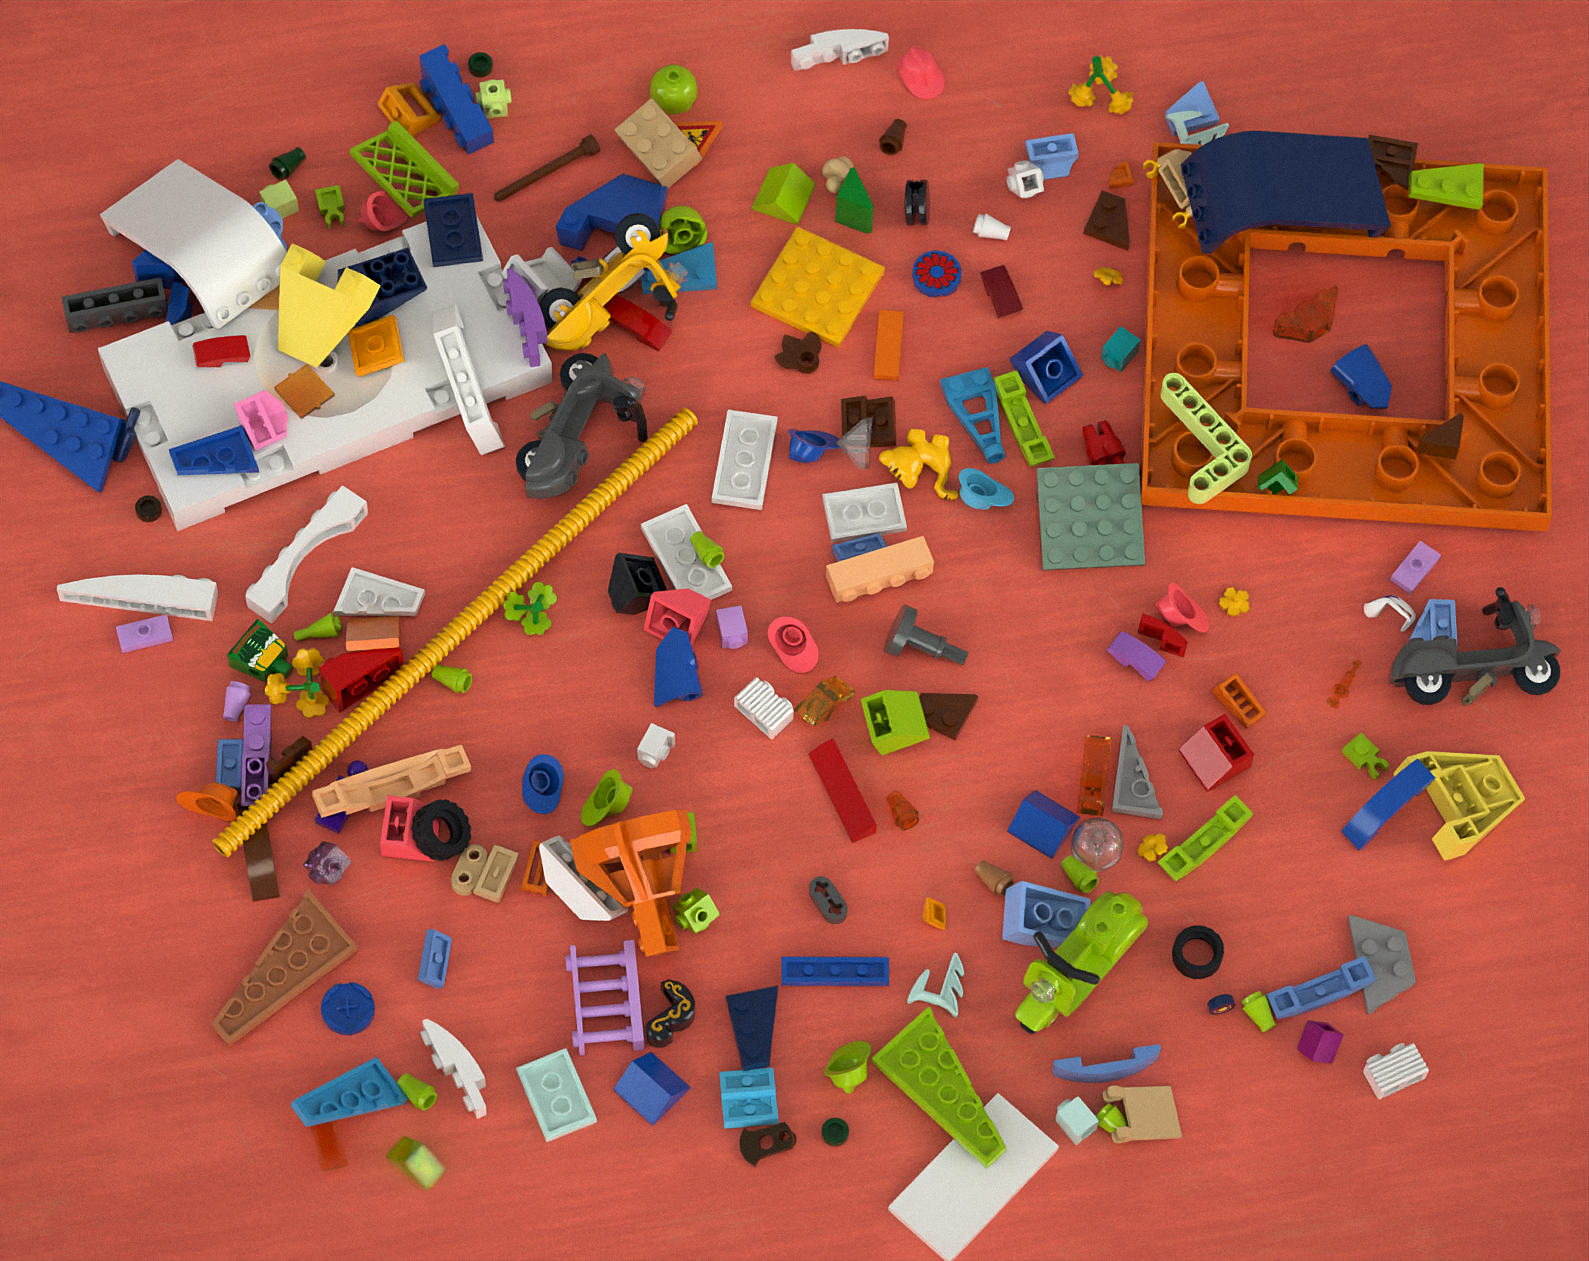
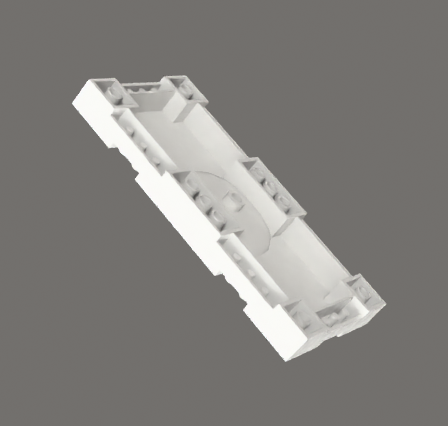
M478 217L477 223L483 261L433 268L427 222L402 231L403 236L360 253L353 249L325 260L326 264L316 282L335 290L339 269L409 248L426 283L427 290L381 317L384 318L393 314L396 316L405 362L358 377L355 374L348 333L317 368L279 351L280 285L218 330L212 326L206 313H202L174 325H170L169 321L98 348L103 370L126 418L132 407L138 408L141 411L134 427L135 437L177 531L225 513L224 508L315 471H318L321 475L414 438V432L461 414L433 334L432 313L454 304L457 305L464 325V329H461L486 403L502 397L509 400L553 382L552 363L542 344H538L540 366L530 367L529 358H524L522 343H527L526 336H521L519 324L514 325L513 315H507L506 301L510 300V295L504 294L503 279L505 278L501 275V262ZM247 336L251 356L248 362H223L221 367H196L193 343L216 337ZM263 390L268 391L282 402L288 415L287 437L254 451L249 442L259 472L177 475L168 449L240 426L233 404Z

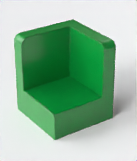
M1282 459L1258 475V488L1261 491L1268 488L1274 495L1283 489L1291 494L1298 489V476Z

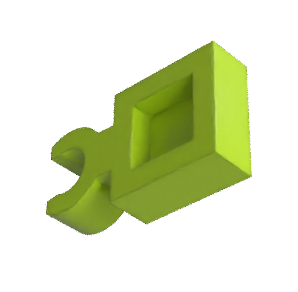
M335 185L316 189L315 193L320 215L326 214L327 228L331 229V221L333 219H338L340 225L344 226V215L341 211H345L340 186Z
M1362 733L1357 735L1342 749V753L1359 770L1366 766L1370 777L1375 780L1379 777V772L1375 770V767H1381L1385 772L1389 768V764L1385 759L1376 757L1380 750Z

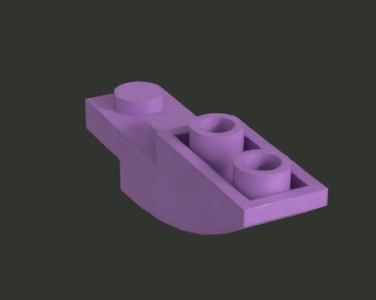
M512 268L507 269V279H503L504 294L510 295V300L506 301L507 315H513L514 325L519 324L521 336H526L527 343H522L524 358H529L530 367L540 366L538 344L547 343L544 317L529 286Z
M244 705L241 807L255 805L254 801L256 799L260 800V796L267 794L266 790L270 788L266 762L271 759L272 754L271 705Z

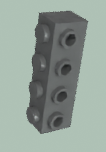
M161 278L62 296L69 333L85 332L88 329L97 327L107 328L113 324L132 323L149 317L158 318L167 314L168 311Z

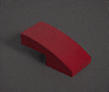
M1004 265L980 272L987 295L991 296L998 318L1023 309L1015 286Z

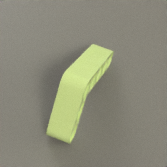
M1170 373L1163 379L1160 393L1161 399L1216 458L1197 471L1190 479L1187 492L1189 499L1193 503L1203 504L1248 472L1252 451L1183 376L1178 373ZM1169 387H1174V388H1176L1177 390H1176V391L1170 390ZM1185 405H1191L1194 408H1187ZM1201 423H1208L1211 426H1204ZM1222 440L1227 442V444H1221L1218 441ZM1239 458L1242 459L1244 462H1237L1234 459ZM1221 472L1224 476H1218L1215 473ZM1196 486H1202L1205 490H1199Z

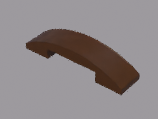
M241 803L237 804L238 814L243 816L242 812L249 809L248 807H241ZM266 822L261 824L259 830L255 829L253 835L249 834L247 841L243 840L253 902L280 897L268 823Z

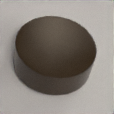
M143 496L135 504L137 517L144 522H153L161 515L160 501L154 496Z

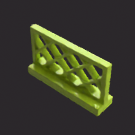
M398 121L389 124L387 131L350 149L349 154L411 218L425 212L423 199L457 195L459 188L457 181ZM386 141L392 149L378 147V145ZM361 152L374 153V159L363 157ZM377 154L391 156V162L378 160ZM394 158H403L408 165L394 163ZM376 166L390 169L389 175L379 173L375 169ZM393 170L407 172V177L393 176ZM410 173L418 174L424 181L410 179ZM391 182L405 185V191L395 189ZM408 187L423 188L422 194L408 192ZM426 189L434 190L438 196L425 195ZM407 199L421 201V204L413 208L407 202Z

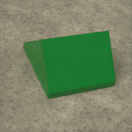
M855 167L850 168L837 194L835 222L869 234L872 233L874 206Z

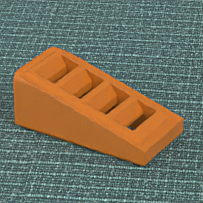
M1236 672L1211 690L1246 729L1267 714ZM1232 686L1235 690L1228 693L1226 689ZM1239 693L1241 698L1235 702L1233 697ZM1246 701L1249 705L1241 710L1239 705ZM1253 708L1256 713L1247 718L1245 714Z

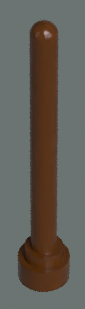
M592 134L582 138V142L579 143L577 148L496 192L494 199L500 202L582 155L593 156L600 152L597 140Z

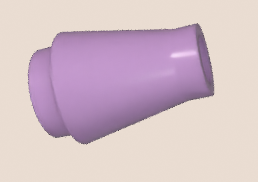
M231 681L230 685L226 687L224 719L238 722L244 705H246L251 696V693H249L250 686Z

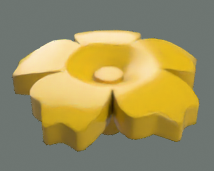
M1100 267L1093 274L1094 277L1100 278L1105 285H1110L1111 281L1114 284L1121 285L1124 281L1121 272L1115 269L1112 270L1109 267Z
M1233 587L1227 588L1224 597L1219 598V605L1223 610H1227V615L1238 616L1240 612L1245 614L1250 609L1249 602L1247 601L1249 595L1247 591L1239 590L1236 594Z
M1158 833L1155 836L1150 834L1144 837V843H1141L1137 850L1140 857L1144 856L1149 862L1155 861L1157 854L1162 855L1167 852L1166 836Z

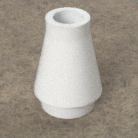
M986 213L984 215L978 214L973 233L978 234V237L1007 240L1011 226L1003 224Z

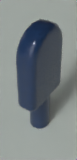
M132 407L127 420H123L112 458L114 462L122 463L128 456L136 436L134 427L141 413L138 408Z

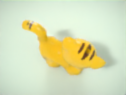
M910 429L906 441L911 447L898 446L894 449L885 450L880 454V462L886 465L890 473L901 480L905 487L911 489L916 485L923 464H926L938 473V479L934 486L938 496L946 500L957 499L958 492L956 490H945L944 488L951 467L949 437L934 434L930 442L925 439V431Z

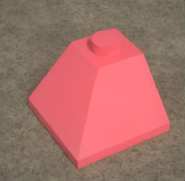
M689 588L653 592L643 630L663 640L671 628L675 627L688 632L690 643L693 646L707 618L711 600Z

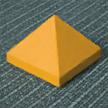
M930 897L926 898L922 919L936 928L946 930L945 904Z

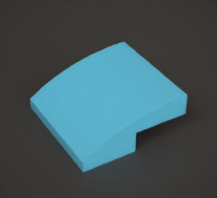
M773 1067L748 1071L719 1072L724 1129L778 1124Z

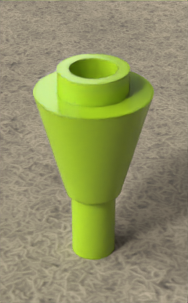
M331 612L311 624L308 628L295 631L294 637L296 642L310 637H339V631L343 630L339 616L334 617Z

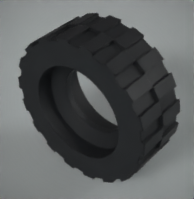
M439 799L421 807L416 812V816L412 820L411 830H413L412 836L416 841V846L425 856H429L432 860L443 861L465 851L464 849L470 844L471 825H469V819L464 814V810L459 808L455 802ZM435 818H442L448 825L451 835L448 842H441L436 837L432 826Z

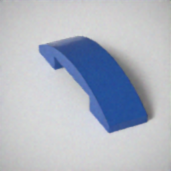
M1416 759L1384 785L1354 815L1341 832L1360 851L1379 833L1378 830L1415 795L1418 796L1436 777L1419 759Z

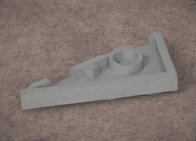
M1123 725L1111 812L1162 819L1163 810L1159 807L1155 797L1153 784L1149 781L1146 766L1135 745L1134 735L1128 725Z

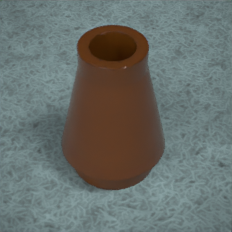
M895 119L892 125L880 137V149L884 153L895 155L902 150L907 127L903 120Z

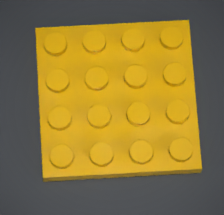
M797 226L751 300V307L807 334L812 331L820 340L839 348L883 276L885 267Z

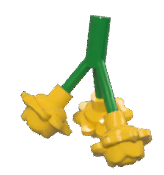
M1094 56L1090 64L1092 71L1089 73L1090 78L1088 82L1079 85L1072 84L1071 89L1068 91L1072 102L1079 107L1092 106L1093 101L1096 99L1091 90L1092 83L1095 80L1098 85L1104 83L1110 91L1112 101L1108 104L1109 112L1124 114L1131 109L1132 101L1134 100L1132 98L1133 93L1127 91L1120 93L1110 83L1111 80L1118 76L1117 72H1115L1118 69V65L1112 62L1111 57L1104 59L1102 56Z

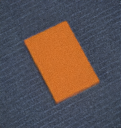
M399 616L347 619L346 650L398 648L400 636Z

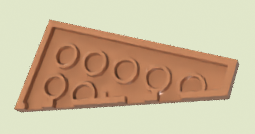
M309 889L303 895V899L297 908L293 909L281 930H278L258 958L250 974L246 975L235 995L228 1000L213 1021V1028L229 1047L358 951L357 945Z

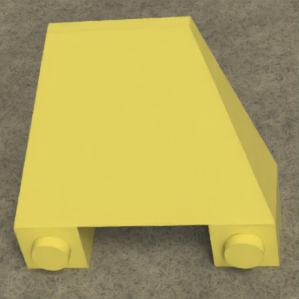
M292 243L280 265L278 350L317 368L370 308L381 285L347 267L335 290L316 281L326 261Z
M1426 751L1407 757L1393 773L1396 776L1413 761L1419 759L1436 777L1425 789L1446 822L1432 838L1444 861L1465 855L1525 800L1524 795L1500 755Z

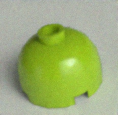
M676 64L666 65L660 68L651 79L649 86L650 99L652 98L662 110H666L667 114L672 115L686 112L692 107V104L698 97L696 79L692 72L683 66Z
M678 205L666 210L660 218L659 230L664 228L668 230V243L665 250L667 253L677 255L686 250L702 246L706 241L708 233L704 219L695 209Z

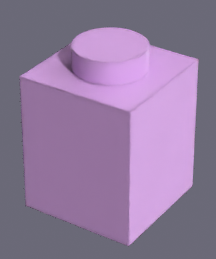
M742 606L716 610V624L722 649H737L744 644H748V631Z

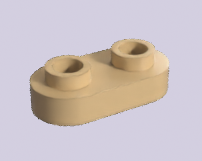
M476 844L469 845L464 849L465 851L461 853L451 876L452 889L461 896H468L474 893L476 884L488 860L486 850ZM472 854L479 855L477 859L470 858ZM467 877L469 880L463 883L460 881V878Z

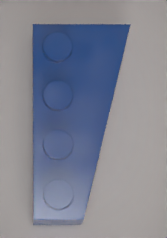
M443 44L419 56L421 80H419L423 92L425 94L429 93L431 96V103L434 109L442 113V119L448 130L452 129L454 132V139L458 147H463L469 155L494 143L493 129L478 102L473 104L474 97L467 83L462 85L460 69L456 62L450 63L448 59L449 50L446 44Z

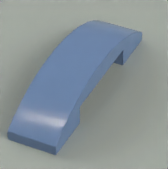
M1366 956L1340 965V969L1295 987H1292V985L1266 994V997L1276 1019H1283L1338 1001L1375 982L1376 978Z
M1160 1044L1133 1048L1131 1059L1083 1067L1080 1057L1054 1060L1052 1074L1062 1079L1082 1083H1102L1120 1080L1134 1075L1153 1064L1159 1058L1161 1047Z

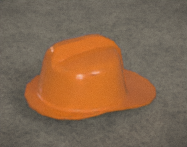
M210 782L203 785L197 792L182 791L177 794V802L189 811L213 816L224 821H233L237 817L233 809L237 798V790L222 783Z

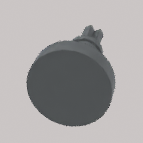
M906 604L901 607L887 636L884 652L897 657L905 644L932 655L933 658L938 659L942 656L964 665L968 656L967 651L946 643L947 638L944 636L940 637L915 626L917 609Z

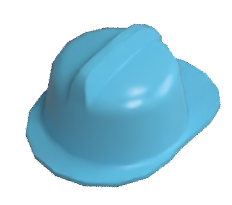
M974 468L961 470L959 474V481L961 483L959 494L962 500L970 507L985 510L989 509L992 505L1001 507L1013 503L1014 494L1003 484L990 478L980 470Z

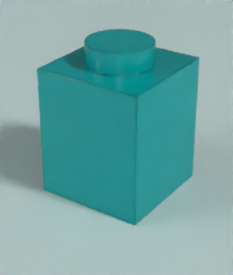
M1120 326L1103 346L1101 359L1108 367L1122 372L1139 352L1141 339Z

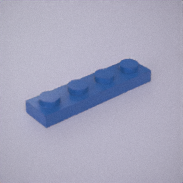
M782 957L781 986H889V957Z

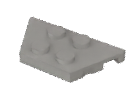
M1349 915L1347 922L1355 959L1366 956L1376 978L1375 982L1362 989L1366 1013L1369 1015L1384 1003H1388L1396 998L1399 993L1405 992L1414 986L1416 979L1406 932Z

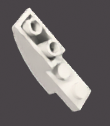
M843 29L811 35L810 45L791 50V65L794 71L809 69L813 65L831 62L840 57L843 65L850 62L856 63L863 58L879 56L888 51L889 36L887 33L864 29Z
M429 1019L423 1020L424 1030L420 1034L426 1047L431 1045L434 1051L431 1058L436 1069H442L445 1076L452 1074L457 1088H463L466 1094L463 1097V1101L468 1112L474 1111L477 1119L487 1115L485 1102L479 1092L480 1089L486 1087L485 1077L472 1055L447 1030Z

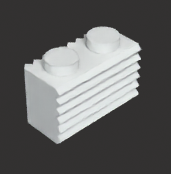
M756 677L734 697V707L770 739H773L792 722L793 706L786 698L778 697L774 693V688L767 681L762 682Z
M1404 1043L1398 1044L1390 1050V1054L1383 1057L1381 1054H1377L1366 1061L1367 1064L1364 1067L1363 1073L1378 1100L1426 1078L1429 1071L1414 1043L1407 1046Z

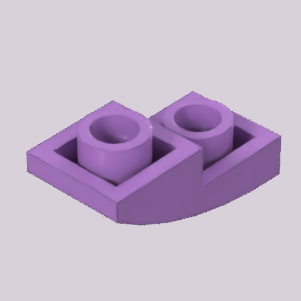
M1123 631L1119 632L1106 649L1124 667L1130 664L1148 682L1154 679L1166 663V660L1149 646Z

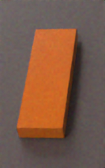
M879 309L873 379L898 381L904 311Z

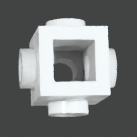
M1025 160L1019 161L1014 164V167L1008 168L1009 176L1006 177L1008 188L1019 197L1029 198L1036 195V193L1044 191L1042 183L1044 177L1040 167Z

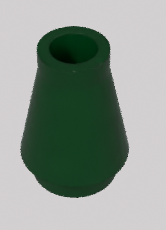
M296 147L273 158L269 164V169L277 179H287L299 164L306 159V155L301 148Z

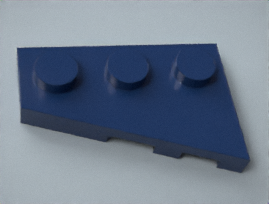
M778 986L726 996L727 1008L743 1071L770 1066Z

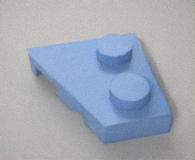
M1203 81L1196 84L1165 112V116L1183 111L1201 112V116L1184 121L1187 132L1219 124L1220 119ZM1166 119L1172 135L1177 136L1174 123Z
M1429 599L1409 639L1423 638L1424 641L1433 640L1437 636L1447 635L1449 639H1456L1457 644L1455 600Z

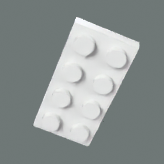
M735 410L727 411L712 493V503L762 510L778 417Z
M687 504L641 524V530L674 590L689 588L710 600L732 591V585L721 565L719 564L714 568L704 566L690 542V537L695 532L701 531Z

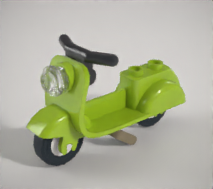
M1107 891L1091 904L1076 928L1055 952L1042 932L1037 931L1034 933L1033 938L1047 961L1035 959L1029 965L1023 980V984L1031 991L1016 1010L1015 1017L1021 1021L1020 1025L1025 1031L1034 1034L1042 1030L1044 1026L1049 1028L1051 1023L1056 1020L1059 1012L1065 1017L1071 1015L1148 927L1149 921L1142 914V904L1136 898L1126 892L1115 894L1112 891Z

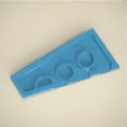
M375 1057L293 1100L290 1106L303 1124L309 1127L403 1105L407 1102L408 1097L380 1060Z

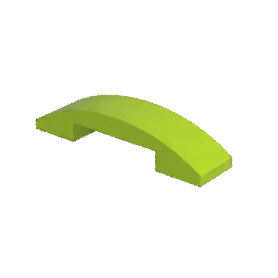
M1015 370L994 377V384L1005 417L1030 467L1054 460L1055 457L1046 436L1042 435L1026 398L1027 391L1018 371Z
M1234 795L1216 811V815L1183 844L1175 846L1158 861V864L1177 882L1200 866L1229 841L1253 816V812Z

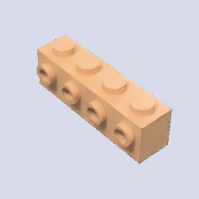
M924 536L829 564L826 566V579L836 603L841 601L850 602L858 596L867 593L869 595L876 594L886 587H898L912 579H924L933 573L934 560Z

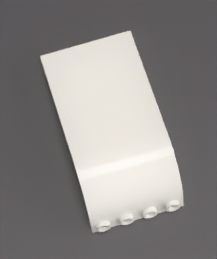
M179 159L100 214L111 235L115 237L119 233L123 234L170 265L194 292L212 326L217 330L280 285V265L287 252L266 220L247 201Z

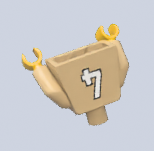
M1175 149L1159 157L1156 162L1153 160L1145 161L1143 168L1144 170L1149 167L1154 168L1146 174L1147 178L1150 179L1155 178L1159 171L1180 209H1186L1184 213L1177 212L1173 216V222L1178 217L1185 219L1178 226V229H1183L1187 226V219L1192 216V209L1180 164L1192 152Z

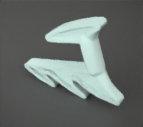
M1183 111L1165 116L1167 120L1174 123L1180 143L1198 144L1200 142L1199 145H1204L1212 140L1214 134V140L1223 137L1229 127V124L1225 123L1188 136L1184 121L1201 116V112Z
M954 953L940 995L925 991L930 970L927 969L913 986L907 1003L912 1004L914 1001L921 1000L939 1005L948 1010L954 1018H957L958 1004L952 989L960 998L963 997V989L956 972L960 977L964 976V969L958 954Z

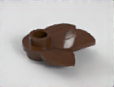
M812 331L804 337L803 341L789 335H784L782 340L783 352L775 355V359L784 368L797 369L805 374L812 373L819 366L818 354L822 348L820 339ZM809 361L811 364H803V362Z

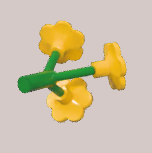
M299 649L297 656L292 659V665L297 669L298 674L307 678V682L303 685H290L285 681L282 673L270 674L268 676L265 693L269 696L271 704L285 703L287 693L304 690L300 693V699L296 703L297 709L302 711L306 718L321 717L325 714V707L329 705V698L323 695L317 682H312V675L319 674V667L325 661V658L320 656L318 649Z

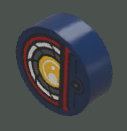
M1230 994L1216 996L1207 1003L1211 1015L1228 1012L1236 1006L1233 996Z

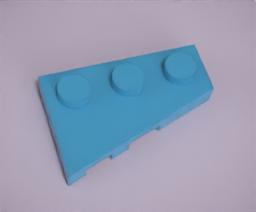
M713 242L660 260L666 271L671 273L673 270L680 277L677 281L681 288L677 292L717 289ZM644 270L645 273L641 275L642 294H652L650 286L657 280L651 270Z

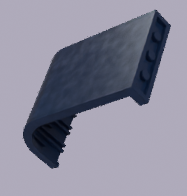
M1244 131L1229 134L1204 144L1180 164L1202 253L1211 254L1233 235L1264 225L1368 230L1369 237L1378 238L1391 226L1368 138L1271 131Z

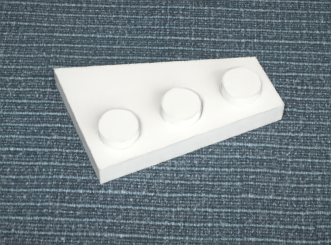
M352 567L335 606L334 616H416L425 596V590Z

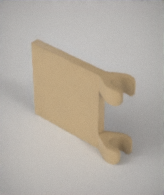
M1110 1086L1107 1091L1103 1092L1105 1102L1123 1100L1129 1127H1118L1116 1132H1112L1111 1135L1114 1143L1132 1140L1180 1139L1182 1137L1171 1086Z

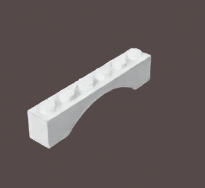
M343 485L337 492H332L327 499L326 505L312 515L311 522L297 532L291 545L284 547L276 562L266 567L262 578L248 588L245 596L247 607L272 624L288 606L290 582L303 558L324 541L340 534L352 532L368 514L367 501Z

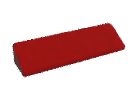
M833 738L829 739L809 752V757L853 843L875 834L877 825Z

